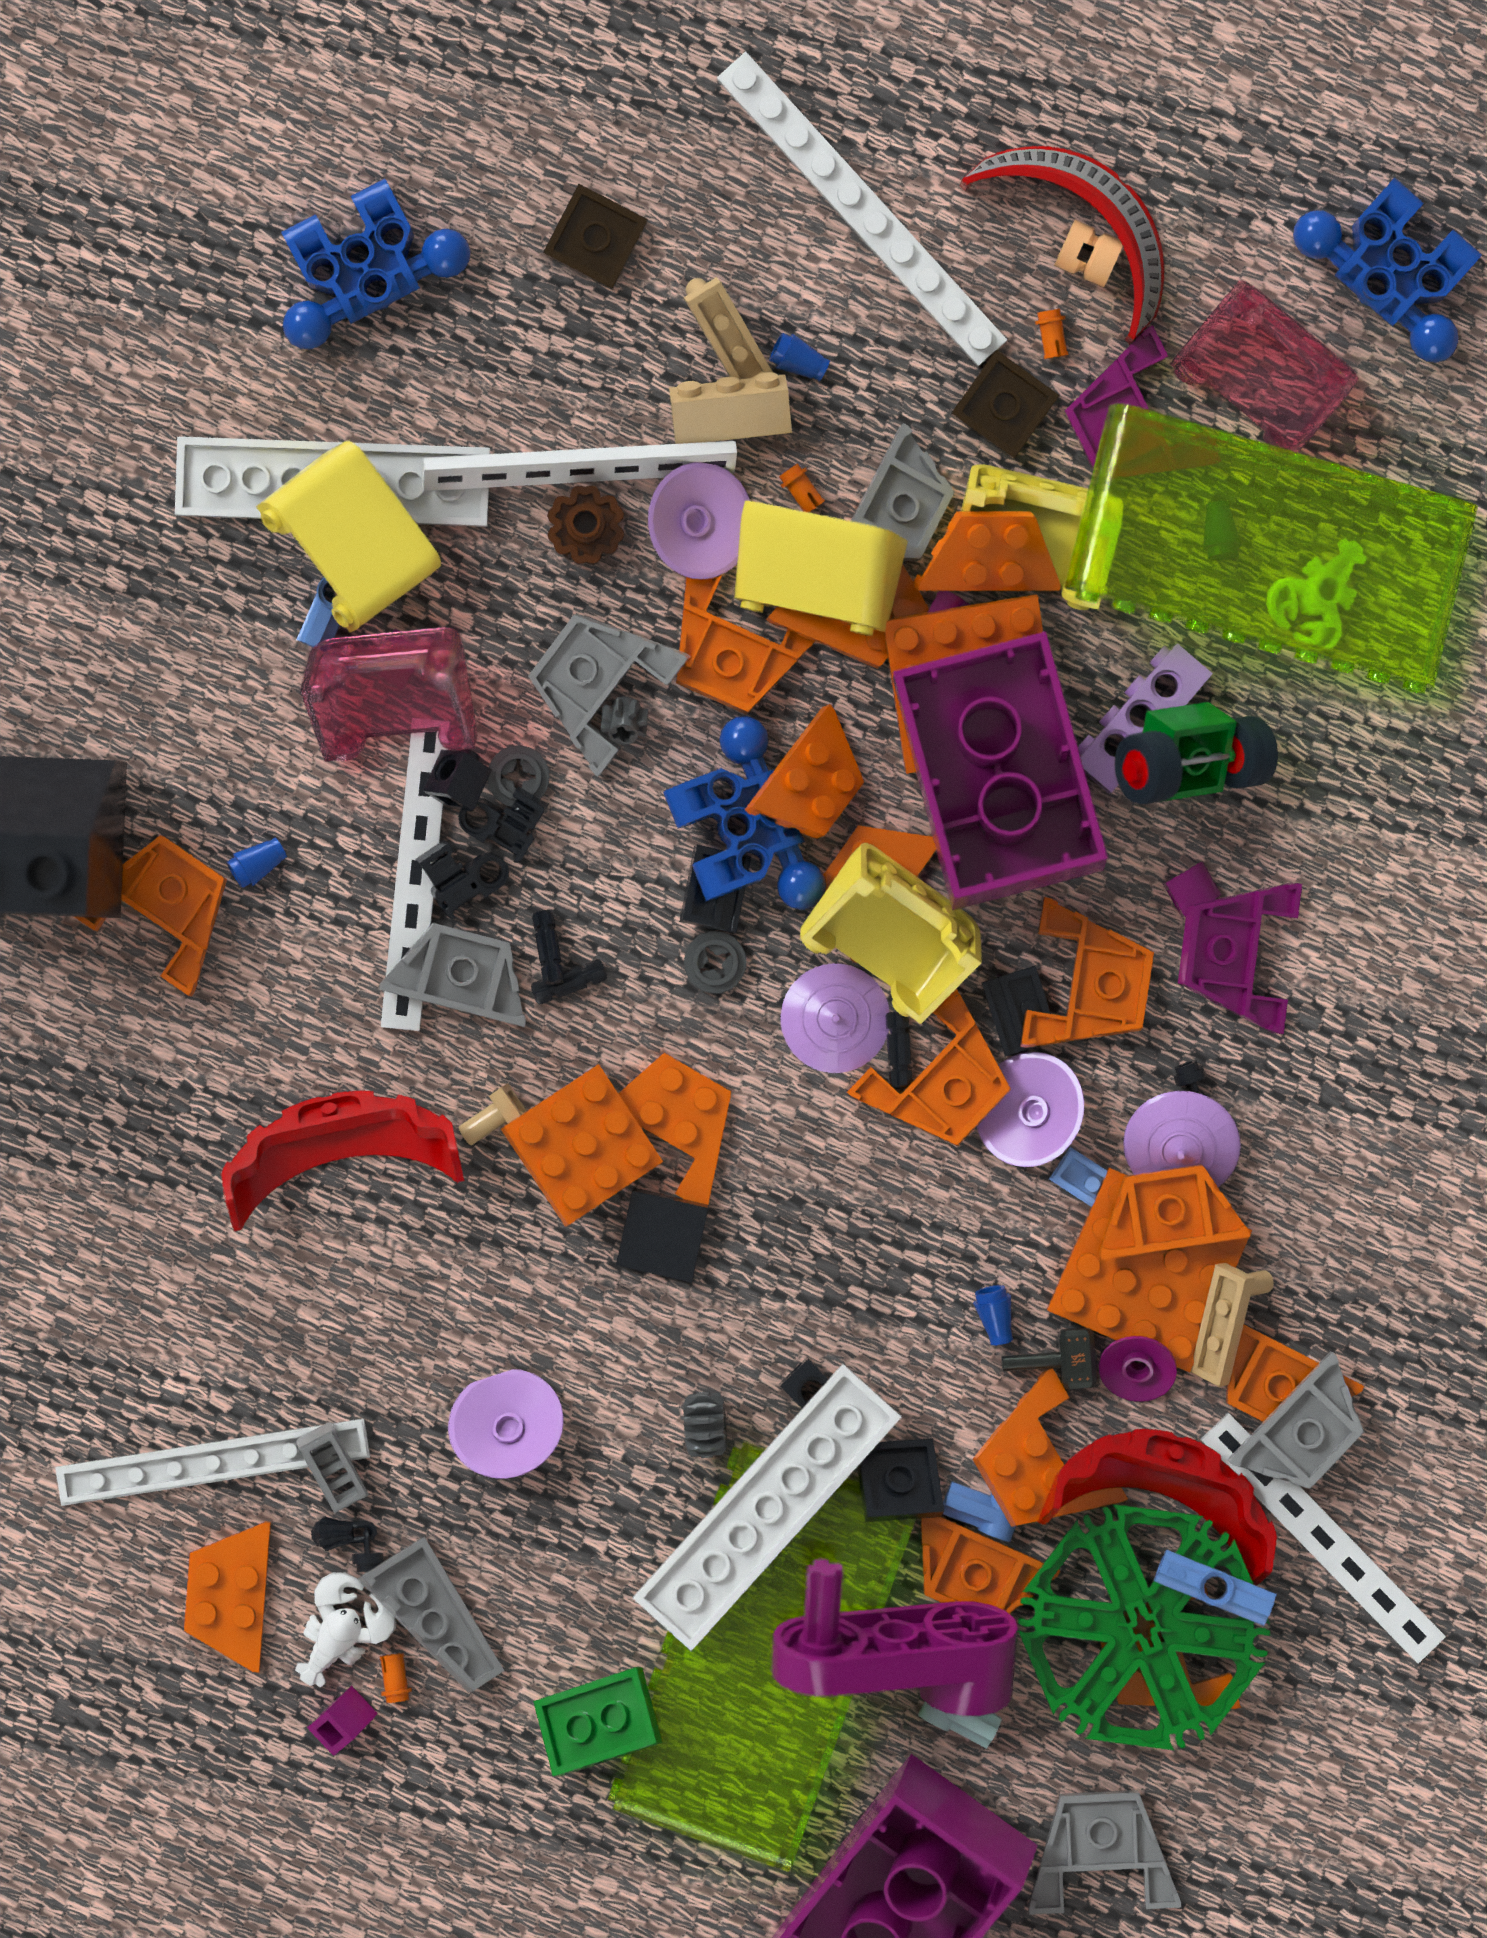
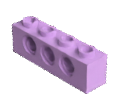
M1178 643L1171 650L1165 645L1150 661L1154 669L1148 677L1144 679L1139 675L1124 692L1130 697L1120 709L1113 705L1099 721L1104 728L1094 739L1088 734L1078 746L1084 773L1108 794L1112 793L1119 784L1115 773V757L1110 756L1104 748L1106 738L1110 735H1117L1124 739L1131 734L1143 733L1144 727H1137L1131 722L1129 717L1131 709L1137 705L1145 707L1148 711L1187 705L1213 674ZM1167 676L1174 681L1175 692L1171 697H1162L1156 692L1155 682L1158 677Z

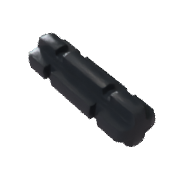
M551 910L537 911L533 913L532 920L537 932L535 933L539 961L541 966H543L541 968L542 979L546 986L559 985L565 979L563 967L560 964L562 961L556 930H554L556 928L554 915Z
M596 959L585 963V968L581 969L579 965L563 971L565 980L559 985L546 986L543 979L532 983L531 990L535 1001L538 1004H544L552 1001V996L554 995L560 998L587 988V983L592 982L595 985L605 981L607 974L602 961Z
M897 1011L889 1012L885 1016L886 1029H890V1034H887L888 1066H892V1071H889V1084L894 1088L908 1087L912 1083V1070H908V1064H911L910 1033H906L905 1030L906 1027H909V1017H904Z

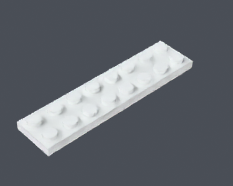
M177 437L175 515L261 519V513L256 508L258 504L322 454L343 442ZM354 443L367 456L416 524L488 527L489 488L424 491L423 459L490 454V448Z
M842 1364L633 1596V1599L692 1651L901 1419V1415Z

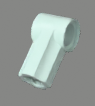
M924 1702L918 1713V1716L932 1725L945 1731L952 1730L986 1749L992 1742L1002 1721V1718L995 1713L983 1716H960L942 1712L929 1706L926 1702Z

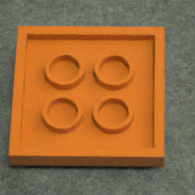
M599 1064L501 1128L505 1137L565 1227L663 1162Z

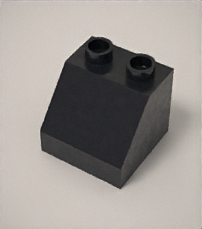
M0 756V914L121 918L127 762L97 759Z

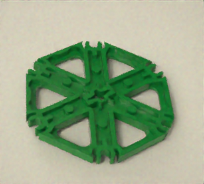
M1113 1504L1117 1511L1118 1520L1113 1521L1111 1510L1104 1506L1102 1507L1105 1515L1104 1523L1096 1526L1092 1524L1088 1514L1083 1515L1084 1525L1089 1529L1085 1534L1079 1527L1077 1519L1022 1592H1032L1039 1596L1037 1600L1032 1597L1020 1599L1021 1604L1033 1606L1035 1613L1030 1619L1018 1618V1624L1024 1627L1034 1626V1631L1023 1632L1018 1630L1053 1715L1060 1705L1066 1703L1067 1707L1059 1713L1058 1720L1063 1723L1069 1714H1077L1080 1717V1724L1074 1731L1077 1735L1086 1730L1088 1723H1092V1728L1084 1739L1174 1750L1171 1745L1170 1734H1175L1177 1745L1185 1748L1186 1745L1182 1738L1184 1731L1193 1729L1196 1731L1199 1740H1204L1205 1733L1199 1725L1201 1721H1204L1211 1736L1266 1663L1252 1661L1249 1657L1251 1654L1256 1657L1267 1656L1268 1651L1256 1649L1253 1645V1640L1258 1635L1270 1636V1631L1264 1627L1254 1628L1253 1623L1255 1622L1240 1616L1226 1618L1181 1612L1191 1596L1154 1582V1580L1148 1587L1127 1538L1129 1528L1137 1523L1175 1528L1180 1532L1182 1540L1174 1553L1211 1568L1225 1566L1233 1577L1253 1584L1235 1540L1233 1539L1231 1545L1226 1550L1222 1551L1220 1549L1229 1539L1227 1532H1224L1218 1540L1212 1541L1207 1536V1531L1213 1524L1211 1520L1204 1521L1200 1526L1199 1532L1195 1531L1198 1521L1203 1517L1202 1515ZM1086 1548L1091 1552L1112 1603L1058 1596L1052 1591L1050 1585L1052 1578L1073 1550ZM1146 1602H1148L1150 1606V1609L1152 1611L1151 1613H1148V1610L1145 1605ZM1135 1607L1138 1608L1140 1615L1146 1621H1154L1155 1626L1150 1628L1152 1647H1150L1147 1638H1144L1141 1633L1134 1634L1133 1627L1138 1625ZM1124 1611L1127 1612L1130 1622L1126 1621L1123 1614ZM1157 1632H1161L1164 1639L1163 1642L1160 1641ZM1054 1635L1107 1642L1074 1686L1064 1688L1058 1685L1043 1651V1643L1047 1637ZM1138 1640L1142 1648V1651L1140 1652L1135 1643ZM1176 1651L1230 1658L1235 1662L1236 1673L1213 1704L1203 1706L1197 1703ZM1138 1667L1141 1670L1160 1716L1159 1724L1152 1730L1113 1726L1105 1718V1711Z

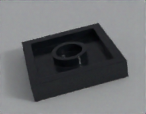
M633 1188L616 1265L692 1283L710 1205Z
M933 1438L879 1442L857 1466L865 1522L942 1517L944 1506Z

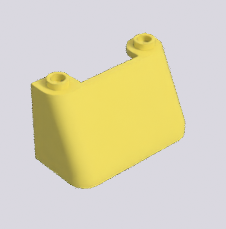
M345 441L322 454L256 506L261 513V520L268 530L282 535L292 533L337 593L332 599V615L337 623L347 628L349 632L360 628L441 566L440 557L433 545L367 456L357 445L350 441Z
M984 464L972 466L961 511L1031 512L1037 519L1061 584L1062 597L1074 609L1088 610L1092 608L1099 610L1121 526L1122 501L1105 492Z
M744 501L740 523L734 598L741 601L740 608L763 613L764 606H777L842 620L851 624V632L873 636L874 630L885 632L886 623L890 619L908 540L892 531L871 525L754 501Z
M862 843L851 854L800 929V939L813 953L829 954L836 947L891 986L892 1005L895 1010L904 1017L910 1016L920 1024L982 963L981 932L975 920L962 909L952 910L950 900L869 843Z

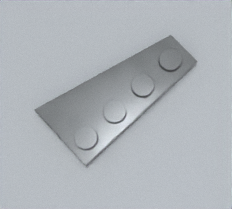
M425 1537L418 1539L357 1578L468 1693L476 1690L504 1671Z

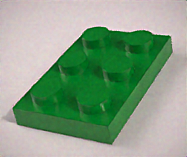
M634 1667L533 1701L553 1777L570 1774L662 1743L643 1667Z

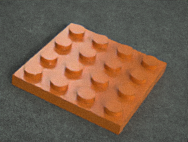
M1037 594L955 607L930 613L924 612L893 617L887 621L884 634L906 774L915 773L916 769L893 682V671L1042 633L1043 627Z
M1108 1167L1106 1176L1101 1183L1094 1199L1095 1201L1089 1210L1048 1304L1047 1311L1114 1340L1129 1336H1143L1154 1339L1170 1350L1178 1368L1190 1372L1194 1364L1193 1356L1215 1265L1227 1263L1236 1268L1249 1237L1101 1260L1099 1252L1123 1178L1127 1176Z

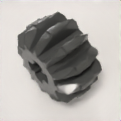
M710 1391L688 1395L684 1401L683 1410L687 1452L691 1457L713 1458V1456L723 1455L727 1448L724 1398L720 1393H710Z

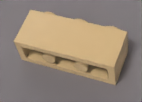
M773 372L758 374L755 378L738 379L736 377H723L713 383L700 384L696 381H686L680 383L677 387H669L675 444L716 442L792 433L789 394L785 374L778 375Z

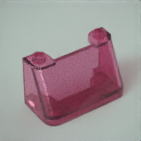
M1243 280L1235 284L1169 363L1175 368L1174 372L1177 377L1188 385H1193V383L1202 385L1206 381L1265 431L1263 433V439L1266 442L1264 444L1265 450L1272 457L1278 460L1284 459L1287 463H1290L1358 382L1357 374L1347 363L1256 287Z
M435 628L331 638L317 643L311 649L300 694L325 762L354 759L363 751L366 740L369 737L438 731L440 744L446 749L459 751L475 748L478 735L464 645L457 630L453 628Z

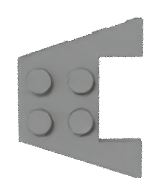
M576 613L528 677L555 717L558 716L570 734L569 738L575 747L580 749L590 764L588 766L591 771L598 777L607 768L621 747L612 742L608 736L592 725L590 721L635 662L639 663L667 686L673 681L691 656L669 646Z
M1138 1790L1060 1794L1029 1901V1915L1064 1913L1063 1872L1143 1868L1145 1908H1181L1179 1895Z

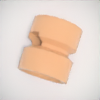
M1075 219L1054 266L1073 275L1081 271L1083 272L1084 280L1104 288L1123 246L1118 238L1107 233L1097 236L1094 227ZM1083 243L1094 247L1088 262L1078 257Z

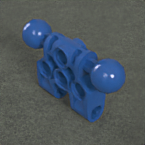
M385 178L350 196L365 224V230L361 234L349 235L340 245H334L329 241L316 214L299 222L281 233L310 289L329 295H336V297L323 304L305 300L291 306L283 318L282 328L285 337L292 345L299 349L310 350L317 348L328 339L333 324L345 318H348L352 324L377 310L387 308L398 299L420 289L417 281L430 274L445 278L458 275L466 268L470 261L471 250L468 241L461 233L453 229L436 230L426 238L422 245L421 253L406 260L414 234ZM391 229H399L404 233L403 239L396 245H388L383 241L385 233ZM360 246L369 250V255L365 261L353 263L349 260V254L354 248ZM327 264L334 267V274L329 280L318 281L314 278V273L319 266ZM374 281H383L387 284V288L382 296L375 298L367 295L366 292L369 284Z
M1396 178L1387 185L1352 225L1353 248L1355 252L1342 241L1341 225L1335 216L1320 210L1310 211L1301 216L1295 224L1293 232L1295 245L1301 254L1312 259L1327 258L1339 269L1334 276L1356 294L1362 304L1374 310L1390 326L1393 327L1398 321L1410 332L1411 348L1417 357L1426 362L1438 363L1447 360L1454 354L1458 347L1459 335L1452 320L1440 314L1425 315L1413 303H1439L1482 256L1480 252L1454 229L1432 253L1425 254L1422 252L1420 245L1412 238L1404 236L1402 230L1404 225L1424 203ZM1364 225H1376L1380 229L1381 239L1375 241L1367 238L1363 230ZM1400 249L1405 251L1409 255L1410 265L1400 266L1396 264L1393 259V250ZM1430 275L1436 278L1439 283V291H1427L1423 287L1422 277ZM1377 278L1381 280L1385 287L1384 294L1375 295L1371 293L1367 286L1368 279Z
M734 717L721 730L720 746L728 759L742 765L747 779L744 780L742 777L720 768L663 792L677 829L707 818H713L718 823V835L727 846L725 851L692 864L705 900L710 901L760 882L765 877L773 856L777 854L783 868L777 881L779 896L791 908L799 910L811 909L817 905L824 895L826 881L820 868L811 862L804 861L799 849V845L805 842L802 833L796 828H786L775 824V822L769 821L762 814L754 816L745 810L774 771L768 770L763 758L769 743L767 730L761 722L753 717ZM716 781H724L730 785L732 789L730 799L722 800L716 797L713 792V784ZM731 817L742 819L747 828L745 835L735 836L730 833L727 826L728 819ZM752 853L759 858L761 867L758 872L752 873L744 869L742 865V856L744 854Z

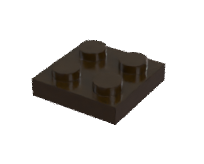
M578 184L543 251V255L613 290L648 223V219Z
M996 350L950 415L1014 460L1060 395Z

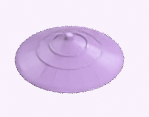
M701 462L682 465L665 476L657 486L650 502L648 528L657 554L668 567L685 577L710 579L725 574L737 565L741 514L744 501H750L741 482L723 467Z
M845 964L821 965L805 972L789 988L781 1009V1027L784 1039L793 1054L813 1069L828 1073L852 1071L868 1063L882 1048L889 1029H886L885 1019L886 1013L890 1012L889 1005L881 987L864 971Z
M1025 1052L1014 1055L998 1064L1011 1091L977 1126V1130L986 1148L1001 1161L1018 1167L1039 1166L1060 1156L1077 1136L1084 1115L1083 1091L1075 1073L1066 1063L1055 1056L1042 1052Z
M1190 1091L1163 1093L1143 1103L1130 1118L1123 1141L1125 1158L1133 1174L1202 1164L1217 1187L1221 1186L1234 1171L1241 1149L1238 1128L1228 1111L1215 1100L1200 1093Z
M512 1369L472 1382L459 1394L451 1409L448 1421L450 1443L456 1456L472 1471L491 1478L517 1477L534 1470L553 1453L563 1430V1410L557 1394L546 1381L530 1372Z

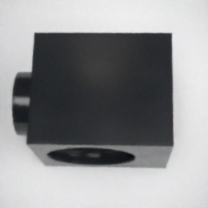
M459 747L458 751L441 749L423 792L450 809L474 811L492 769L479 761L480 755L467 748Z
M806 1357L779 1384L803 1408L809 1402L801 1394L803 1385L810 1380H816L824 1385L829 1378Z

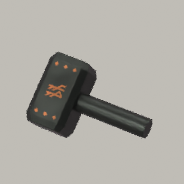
M1086 1327L1061 1329L1058 1334L1059 1352L1001 1356L1002 1371L1060 1367L1061 1382L1066 1389L1095 1387L1097 1382V1353L1094 1348V1334L1090 1328Z

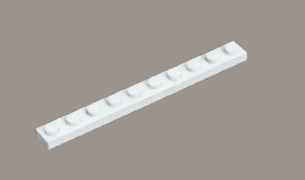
M746 51L717 77L718 82L977 367L1007 341L1004 335Z

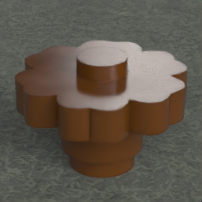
M596 486L573 487L570 492V498L558 496L553 503V507L548 511V520L554 525L548 531V539L554 545L559 555L571 553L575 564H598L602 553L614 554L618 549L619 543L624 539V531L618 525L624 518L623 510L618 506L614 496L605 495L601 497L600 491Z

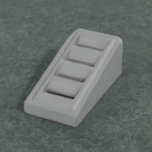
M331 1422L296 1440L298 1449L334 1514L369 1495ZM328 1441L331 1442V1444L325 1446L324 1448L314 1453L311 1452V1450L323 1445L324 1443ZM336 1453L338 1454L339 1458L319 1467V1462ZM345 1467L346 1473L327 1482L325 1477ZM350 1481L355 1485L337 1496L332 1492Z

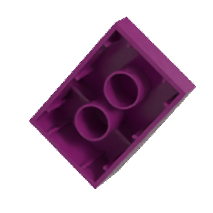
M1046 631L893 671V682L952 910L1104 871L1108 857Z
M910 1754L866 1809L772 1938H982L1022 1890L1038 1845L916 1756Z

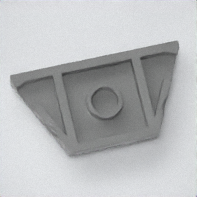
M903 423L899 426L851 522L883 528L908 540L903 561L917 562L921 559L955 491L946 478L937 472L935 463L927 451L923 453L911 435L913 432L911 428Z
M432 923L382 980L378 988L386 992L525 1027L526 1024L518 992L520 991L518 980L513 968L510 943Z
M1330 1351L1227 1460L1233 1466L1242 1467L1311 1489L1364 1433L1352 1403L1348 1386L1338 1364L1337 1356Z

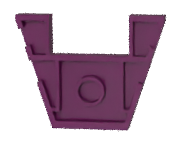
M1153 325L1148 327L1064 411L1098 481L1212 466L1221 461L1206 430L1171 447L1167 446L1133 378V375L1169 357Z
M1286 883L1188 905L1178 984L1271 1033L1284 1034L1288 999L1253 995L1252 991L1262 914L1298 918L1302 884Z

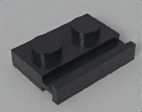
M697 844L693 849L679 922L735 934L738 928L745 887L706 901L692 864L724 850ZM742 856V865L749 872L751 857Z
M1036 965L981 982L1004 1057L1034 1048L1020 1047L1025 1013L1027 1010L1051 1014Z

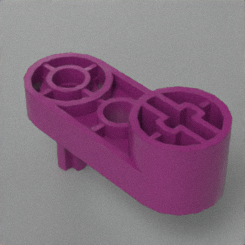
M827 1559L814 1560V1565L807 1566L804 1616L783 1622L778 1625L773 1633L772 1676L781 1686L796 1693L811 1696H839L919 1688L921 1698L929 1706L945 1713L960 1716H983L996 1713L1007 1707L1012 1699L1018 1627L1016 1620L1008 1612L993 1605L974 1601H955L840 1612L843 1567L840 1563L830 1564Z

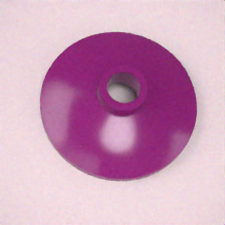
M1129 1336L1114 1341L1103 1351L1099 1361V1375L1105 1387L1114 1395L1129 1401L1144 1402L1157 1399L1171 1389L1176 1380L1177 1364L1173 1354L1162 1343L1148 1337Z

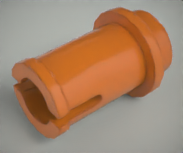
M1060 309L1038 312V321H1035V325L1040 327L1044 359L1069 355L1062 320H1066V318L1061 316Z
M797 463L779 476L783 482L780 486L782 488L786 486L803 512L809 513L825 502V499L821 497L806 476L805 472L807 469H802Z
M404 1653L379 1656L385 1690L381 1692V1696L386 1697V1703L409 1700V1692H412V1687L407 1685Z

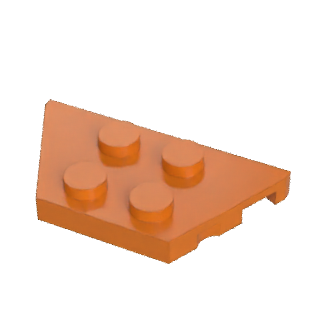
M956 511L947 526L945 536L937 542L931 552L933 559L923 575L918 574L914 580V587L918 591H1060L1061 588L1036 517L1031 512Z
M831 704L819 710L745 808L749 814L754 816L762 814L776 819L775 824L786 828H796L802 834L815 839L825 836L863 785L864 780L835 709Z
M858 825L823 874L826 881V890L851 854L862 843L873 845L917 877L936 851L933 837Z
M1202 1164L1127 1175L1123 1178L1099 1255L1100 1259L1104 1260L1250 1237V1231Z
M1243 1325L1229 1385H1226V1403L1263 1422L1319 1362ZM1343 1375L1351 1397L1362 1392L1364 1388L1362 1384Z
M943 1516L921 1518L925 1596L941 1603L974 1601L989 1604L1009 1614L1023 1605L1020 1603L1021 1598L1034 1596L1035 1593L1022 1591L1043 1565V1561ZM1059 1569V1570L1057 1571V1573L1054 1575V1577L1052 1578V1581H1053L1056 1577H1058V1575H1059V1573H1060V1569Z
M270 1521L262 1522L220 1541L190 1552L184 1631L256 1673L260 1672L271 1532Z

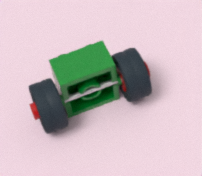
M1210 702L1157 709L1146 712L1143 733L1131 734L1120 742L1115 755V773L1121 791L1131 802L1136 804L1163 802L1223 792L1224 784L1236 789L1262 785L1268 782L1276 771L1278 747L1271 728L1259 717L1231 718Z

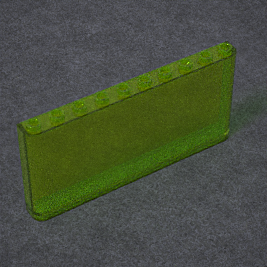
M1116 403L1109 405L1064 588L1076 591L1075 598L1082 601L1098 603L1099 598L1112 601L1111 608L1118 611L1135 613L1137 608L1148 611V618L1158 622L1171 623L1173 618L1186 622L1185 629L1208 634L1209 629L1223 632L1221 638L1230 642L1244 644L1245 639L1259 642L1258 649L1266 652L1281 654V649L1295 652L1294 659L1302 662L1317 664L1318 659L1331 662L1330 669L1348 674H1353L1354 669L1367 672L1366 679L1389 684L1390 679L1403 682L1402 689L1425 694L1426 689L1434 688L1478 506L1458 498L1140 407Z
M744 1440L740 1449L733 1446L726 1465V1469L731 1470L732 1473L727 1485L720 1483L713 1506L720 1501L766 1448ZM847 1477L692 1651L667 1630L660 1653L666 1654L662 1669L654 1667L648 1683V1690L654 1691L651 1701L662 1743L622 1756L621 1763L626 1764L627 1767L623 1778L615 1777L607 1800L614 1802L612 1810L789 1872L796 1857L853 1694L811 1696L796 1693L781 1686L773 1678L771 1671L773 1633L778 1625L783 1622L804 1616L807 1566L814 1565V1560L827 1559L830 1564L840 1563L842 1565L843 1578L840 1612L884 1608L916 1519L865 1522L859 1481Z

